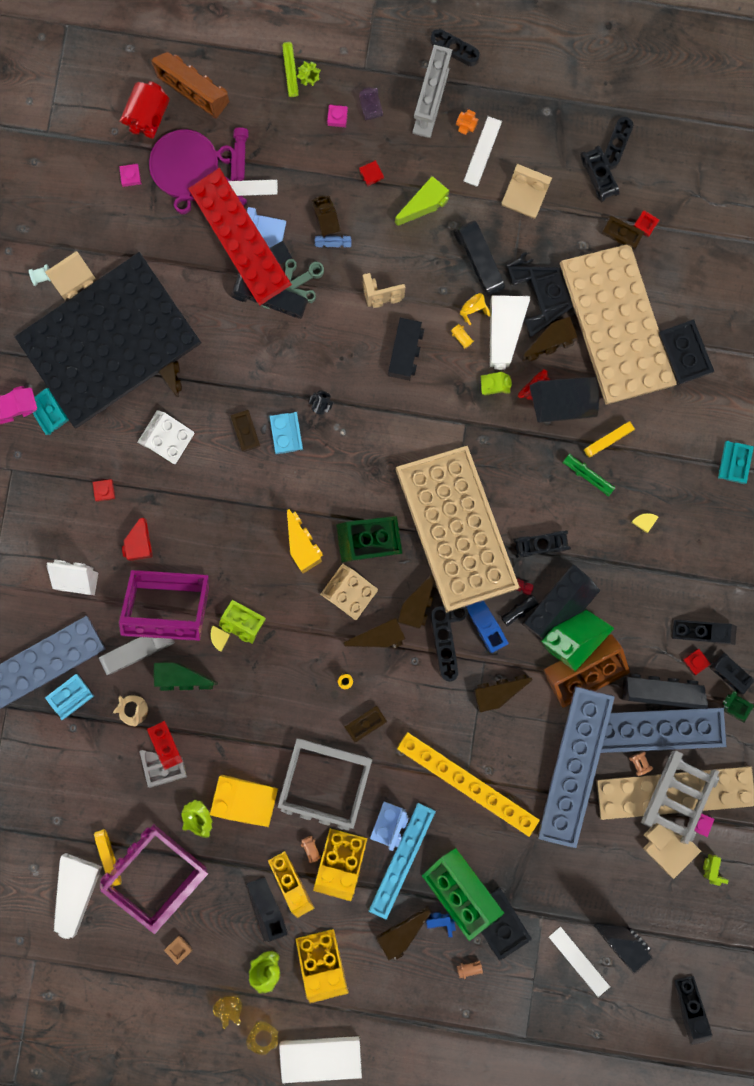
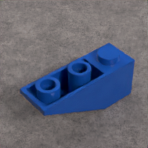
M484 601L466 606L468 614L489 653H493L509 644Z

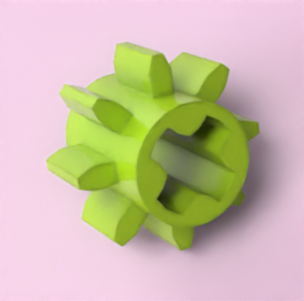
M304 61L303 65L298 67L299 74L297 78L302 79L301 83L305 86L308 83L314 86V82L320 80L319 72L321 70L315 68L316 64L313 62L309 64Z

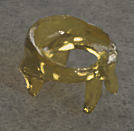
M227 996L219 999L214 1004L213 1015L219 1017L223 1029L228 1026L229 1020H233L237 1025L241 1024L239 1017L243 1003L237 996Z
M256 1021L247 1037L246 1046L256 1054L265 1055L277 1047L278 1031L266 1022ZM263 1030L268 1031L272 1037L270 1044L265 1047L259 1046L255 1039L257 1033Z

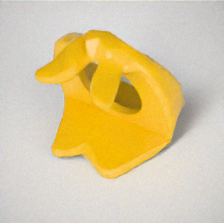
M481 293L476 294L463 305L460 315L463 316L465 322L471 325V322L467 315L480 309L488 317L491 316L489 308L485 304L484 295Z

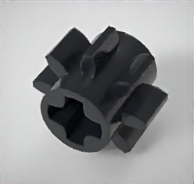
M325 391L314 392L309 400V404L312 405V411L317 414L328 413L334 401L330 400L331 395Z

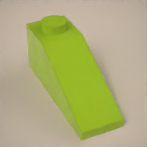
M432 176L395 217V224L399 226L434 212L440 206L443 207L449 200V190Z

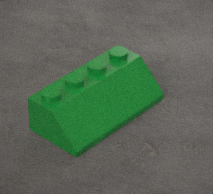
M456 848L441 857L422 875L469 941L504 914Z

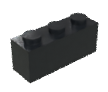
M400 317L388 371L389 377L410 381L411 375L415 376L417 365L414 364L415 357L419 358L421 349L420 346H417L418 340H422L424 328H421L422 322Z

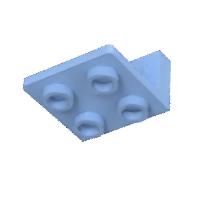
M248 207L247 213L269 248L283 241L286 227L285 220L257 215L255 208Z
M384 801L370 839L387 845L391 851H393L394 846L398 848L402 838L400 830L401 828L405 829L409 819L408 815H406V809Z

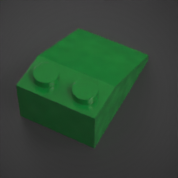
M585 610L555 626L541 642L551 655L576 671L614 628L590 611Z

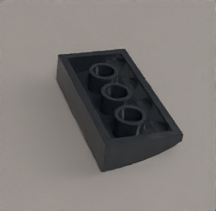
M597 377L545 380L529 385L538 423L595 418L598 416L599 388Z

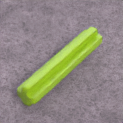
M291 42L283 43L288 93L290 97H297L299 93L293 46Z

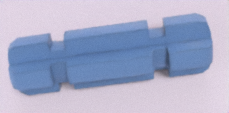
M315 236V246L341 247L343 245V247H351V237Z

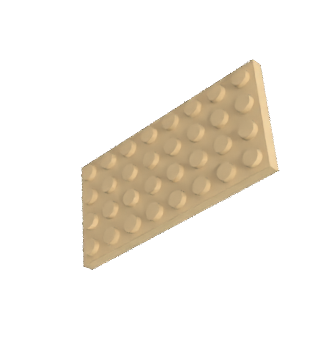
M623 245L561 261L560 266L605 404L615 403L675 386L677 383L658 334L659 329L632 248L628 245Z
M468 446L396 467V473L446 613L520 588Z

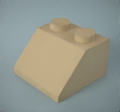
M77 251L45 271L65 301L97 281Z

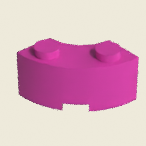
M19 386L8 394L0 395V424L14 421L13 417L23 414V417H26L37 410L32 387L25 388L24 386Z

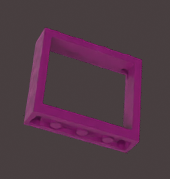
M131 570L119 620L121 636L200 641L209 592L208 575ZM137 588L201 592L196 621L131 617Z
M153 824L151 828L148 827L141 834L142 838L137 843L134 842L128 848L126 856L116 861L113 866L114 869L101 878L100 891L155 934L208 875V871L202 863ZM156 836L195 869L151 918L112 887L111 884L153 837Z

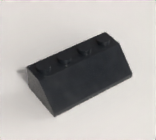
M573 564L522 625L542 641L555 626L583 612L600 592V589L588 575Z
M629 674V677H623L621 700L708 709L705 686L698 685L699 681L687 680V684L679 683L680 679L668 678V681H660V677L648 676V679H641L639 674Z
M599 923L594 925L617 956L634 974L653 958L649 953L652 949L632 929L627 930L624 926Z

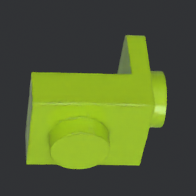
M498 372L481 375L483 395L501 392L510 393L512 381L508 374Z
M708 854V858L705 859L703 865L705 870L704 877L710 880L709 883L721 886L722 883L728 884L726 878L718 876L721 858Z

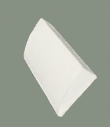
M359 1036L280 1041L282 1083L362 1078Z

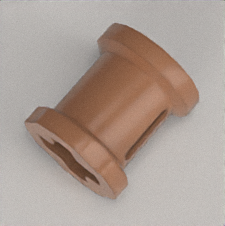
M645 751L629 757V760L633 762L637 770V776L653 770V767L649 765L645 757Z

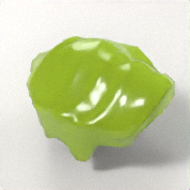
M194 800L184 806L181 813L183 820L182 829L184 831L190 830L200 837H210L212 819L209 810L201 801Z
M274 951L263 952L257 959L250 962L249 982L259 993L271 992L279 980V954Z

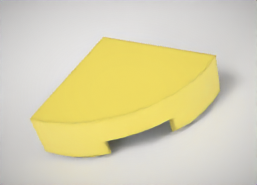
M642 514L633 519L631 523L648 533L658 519V516Z
M213 626L211 629L212 643L216 649L222 652L230 634Z

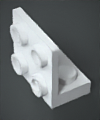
M157 410L138 443L156 452L171 463L176 464L193 437L194 432L165 412Z

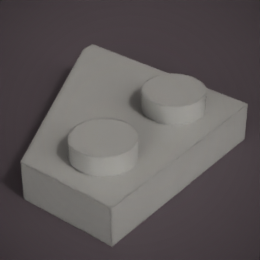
M145 750L140 751L148 788L187 777L184 762L164 770L157 753Z

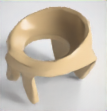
M129 695L124 699L119 696L118 707L115 708L113 713H119L120 719L130 726H137L142 723L148 715V705L145 700L136 695ZM128 702H135L137 704L136 713L133 717H128L125 714L124 708Z

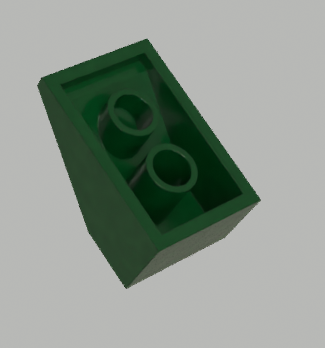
M397 516L349 521L336 525L342 563L403 554Z

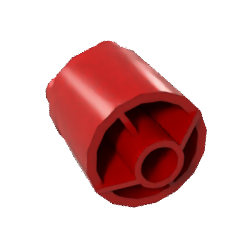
M137 82L128 99L120 122L129 126L128 130L136 135H139L141 132L148 138L154 139L170 99L160 85L154 82H148V84Z

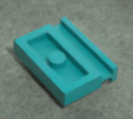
M45 388L34 397L37 410L33 412V415L46 435L52 434L54 430H57L69 421L49 388Z
M726 441L718 479L746 484L754 446Z

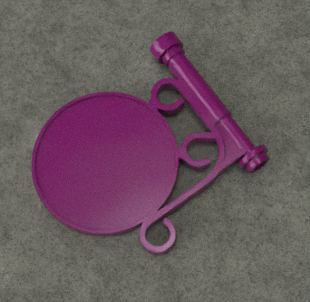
M187 129L172 131L158 140L149 158L150 173L155 184L164 193L176 197L174 208L179 214L189 213L192 207L190 201H195L188 188L218 169V159L224 164L231 163V180L226 177L228 181H244L245 143L248 139V129H234L235 150L226 145L216 152L212 143L204 135ZM230 151L232 153V161L229 158H222V153ZM243 195L238 196L239 200L245 207V204H247V199L243 198ZM181 201H187L188 205L185 209L181 210L178 208V204Z

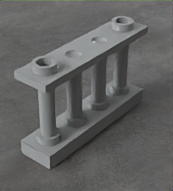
M437 45L433 46L414 114L416 122L413 134L431 138L450 70L448 65L452 49Z
M672 751L640 823L651 827L652 824L656 823L682 835L680 842L688 844L689 841H693L696 835L694 829L710 792L719 782V771L711 770L709 774L683 762V759H681L682 753ZM681 769L706 781L702 792L675 780L676 778L673 776L676 770ZM673 787L698 799L694 810L667 798L666 792L668 788ZM660 806H668L690 817L687 827L684 828L661 817L658 813Z

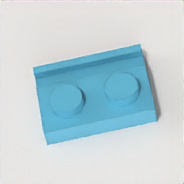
M297 412L270 416L275 453L281 454L303 450Z
M75 674L45 697V699L60 716V719L64 720L93 698L94 695L81 677Z

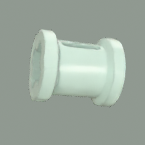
M48 264L36 270L29 269V275L34 286L42 281H51L45 271L49 270Z

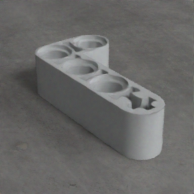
M139 637L99 657V660L108 676L174 644L175 641L174 639Z

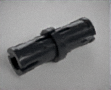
M530 595L523 602L515 604L513 609L501 616V619L508 627L520 617H525V614L539 605L533 595Z

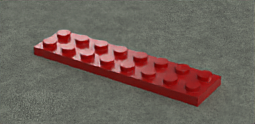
M220 168L188 188L259 305H262L292 285Z

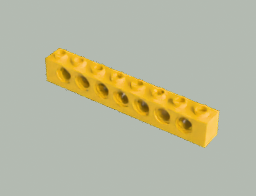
M407 732L397 746L399 751L530 837L540 821Z

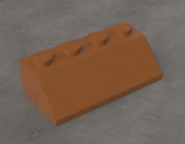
M166 52L151 60L157 78L215 119H217L229 103L228 93L223 87L215 86L210 78L198 74V71L193 66L184 64L179 56Z
M610 634L576 671L559 661L545 668L544 672L560 705L564 708L571 704L575 686L597 691L629 674L630 670L622 646Z

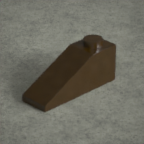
M396 618L343 642L345 647L388 648L392 646L395 649L403 645L402 641L405 640V637Z
M429 907L422 909L377 935V940L388 961L392 958L397 960L404 955L403 952L407 950L431 914Z

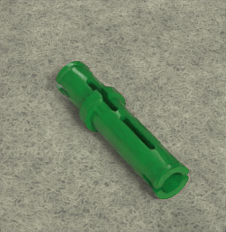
M570 453L562 462L575 471V475H580L607 496L615 489V486L604 480L588 468L585 462L581 463Z

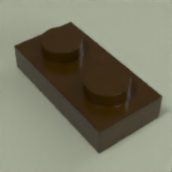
M611 215L602 234L635 250L644 231Z
M249 410L230 415L242 452L260 447Z
M375 706L344 727L354 743L387 723V720L378 706Z

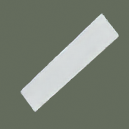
M488 116L464 182L478 186L502 121Z
M277 180L228 181L237 196L277 194Z
M561 927L549 936L598 997L610 987Z

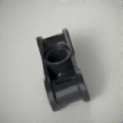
M598 145L589 152H581V161L587 170L599 201L603 202L606 198L613 195L618 196L619 187L612 176L601 147ZM596 171H601L604 177H599Z
M568 530L513 539L517 548L516 558L571 550L567 539ZM540 539L545 540L547 548L540 549L537 546V541Z

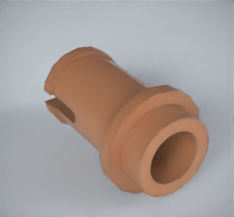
M312 836L301 840V847H304L309 863L321 859L315 845L316 840Z
M480 961L465 965L460 963V966H457L459 978L466 979L467 976L483 974Z

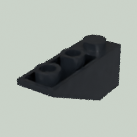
M674 620L672 639L735 645L737 626L725 623Z
M265 877L246 883L263 941L271 942L288 935L283 916Z
M694 976L674 980L690 1045L710 1041L713 1035Z

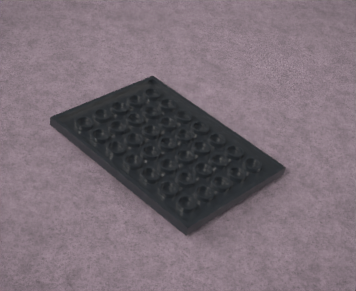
M140 252L14 336L76 429L155 376L161 369L202 344Z

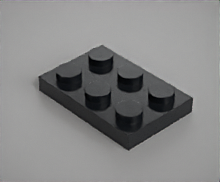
M694 319L658 332L677 385L714 372Z
M499 887L490 895L504 914L484 929L482 934L500 961L533 939Z

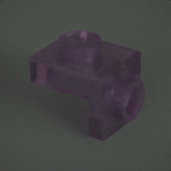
M369 87L359 92V100L365 120L383 116L378 89Z

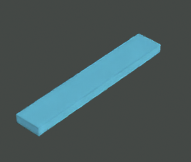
M417 803L400 844L369 908V912L387 920L434 817L435 810Z

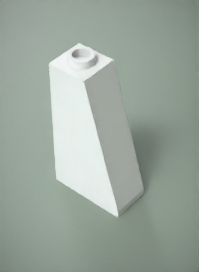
M530 296L491 297L490 367H494L496 370H504L506 367H509Z
M67 853L63 854L60 858L54 931L58 932L60 937L70 939L79 930L102 866Z

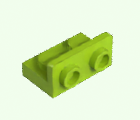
M232 600L222 615L219 626L225 632L233 633L242 641L253 644L266 618Z

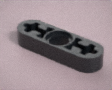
M436 29L432 32L430 40L432 46L437 45L450 49L452 44H458L460 50L457 52L452 51V58L467 66H475L478 63L480 53L476 47L442 29ZM441 36L442 40H439V42H437L436 38ZM474 54V58L468 59V55Z
M622 117L617 121L605 151L604 157L610 170L618 166L633 129V121L628 117ZM623 123L627 124L624 133L620 134ZM613 140H621L623 146L619 148L615 147L613 145ZM612 152L616 153L613 162L609 163Z

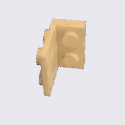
M517 164L501 205L535 219L552 178Z
M370 273L363 274L362 286L368 307L378 308L383 306V303H398L404 298L405 284L377 290L375 278L372 279Z
M342 564L320 595L354 620H357L378 589L353 569Z

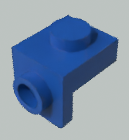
M434 912L426 920L427 928L447 926L448 937H453L452 931H456L455 922L453 919H450L449 914L441 915V912Z

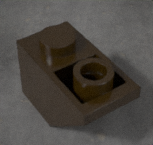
M319 196L312 200L322 236L340 232L337 213L330 196Z

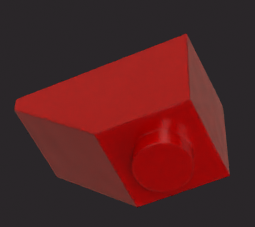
M145 518L138 520L124 540L125 546H122V553L129 561L153 557L147 520Z

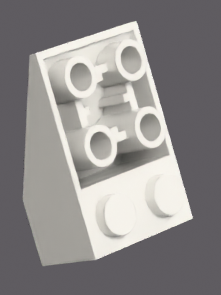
M54 560V563L47 562L52 589L95 596L98 572L93 571V567L81 563H74L72 565L60 560Z

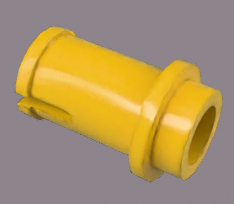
M458 324L451 330L452 336L457 338L464 349L474 342L465 332L464 326Z
M343 674L339 677L338 684L342 689H349L353 685V678L348 674ZM343 678L349 679L348 685L342 684Z

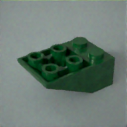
M154 663V687H160V691L174 690V686H179V690H194V686H199V690L213 689V685H218V682L180 663Z

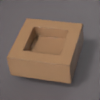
M180 935L164 949L177 965L193 950Z

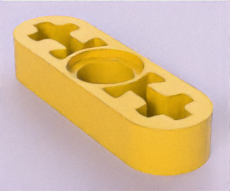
M629 421L591 444L584 451L588 458L628 435L635 428Z
M103 829L95 832L94 837L106 874L114 869L113 866L116 863V859L108 834ZM120 875L111 884L112 887L122 884Z

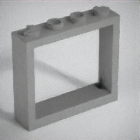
M297 738L278 808L281 809V812L292 815L293 812L298 813L300 818L311 820L313 817L319 819L321 824L330 825V823L338 824L337 828L348 831L349 828L353 829L372 758ZM301 748L364 765L350 819L286 802Z

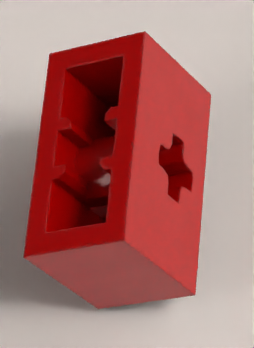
M165 721L147 729L164 770L183 762Z

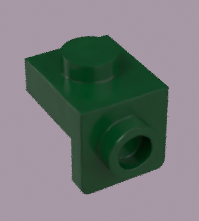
M733 691L732 695L728 694L723 701V705H725L724 712L743 723L746 722L754 708V704L737 696L735 691Z

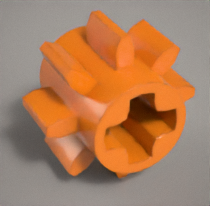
M468 109L467 112L460 113L456 125L459 126V132L465 135L469 131L474 132L478 123V119L475 118V112Z

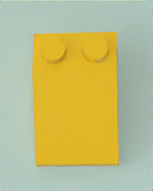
M220 775L210 815L269 827L278 788Z

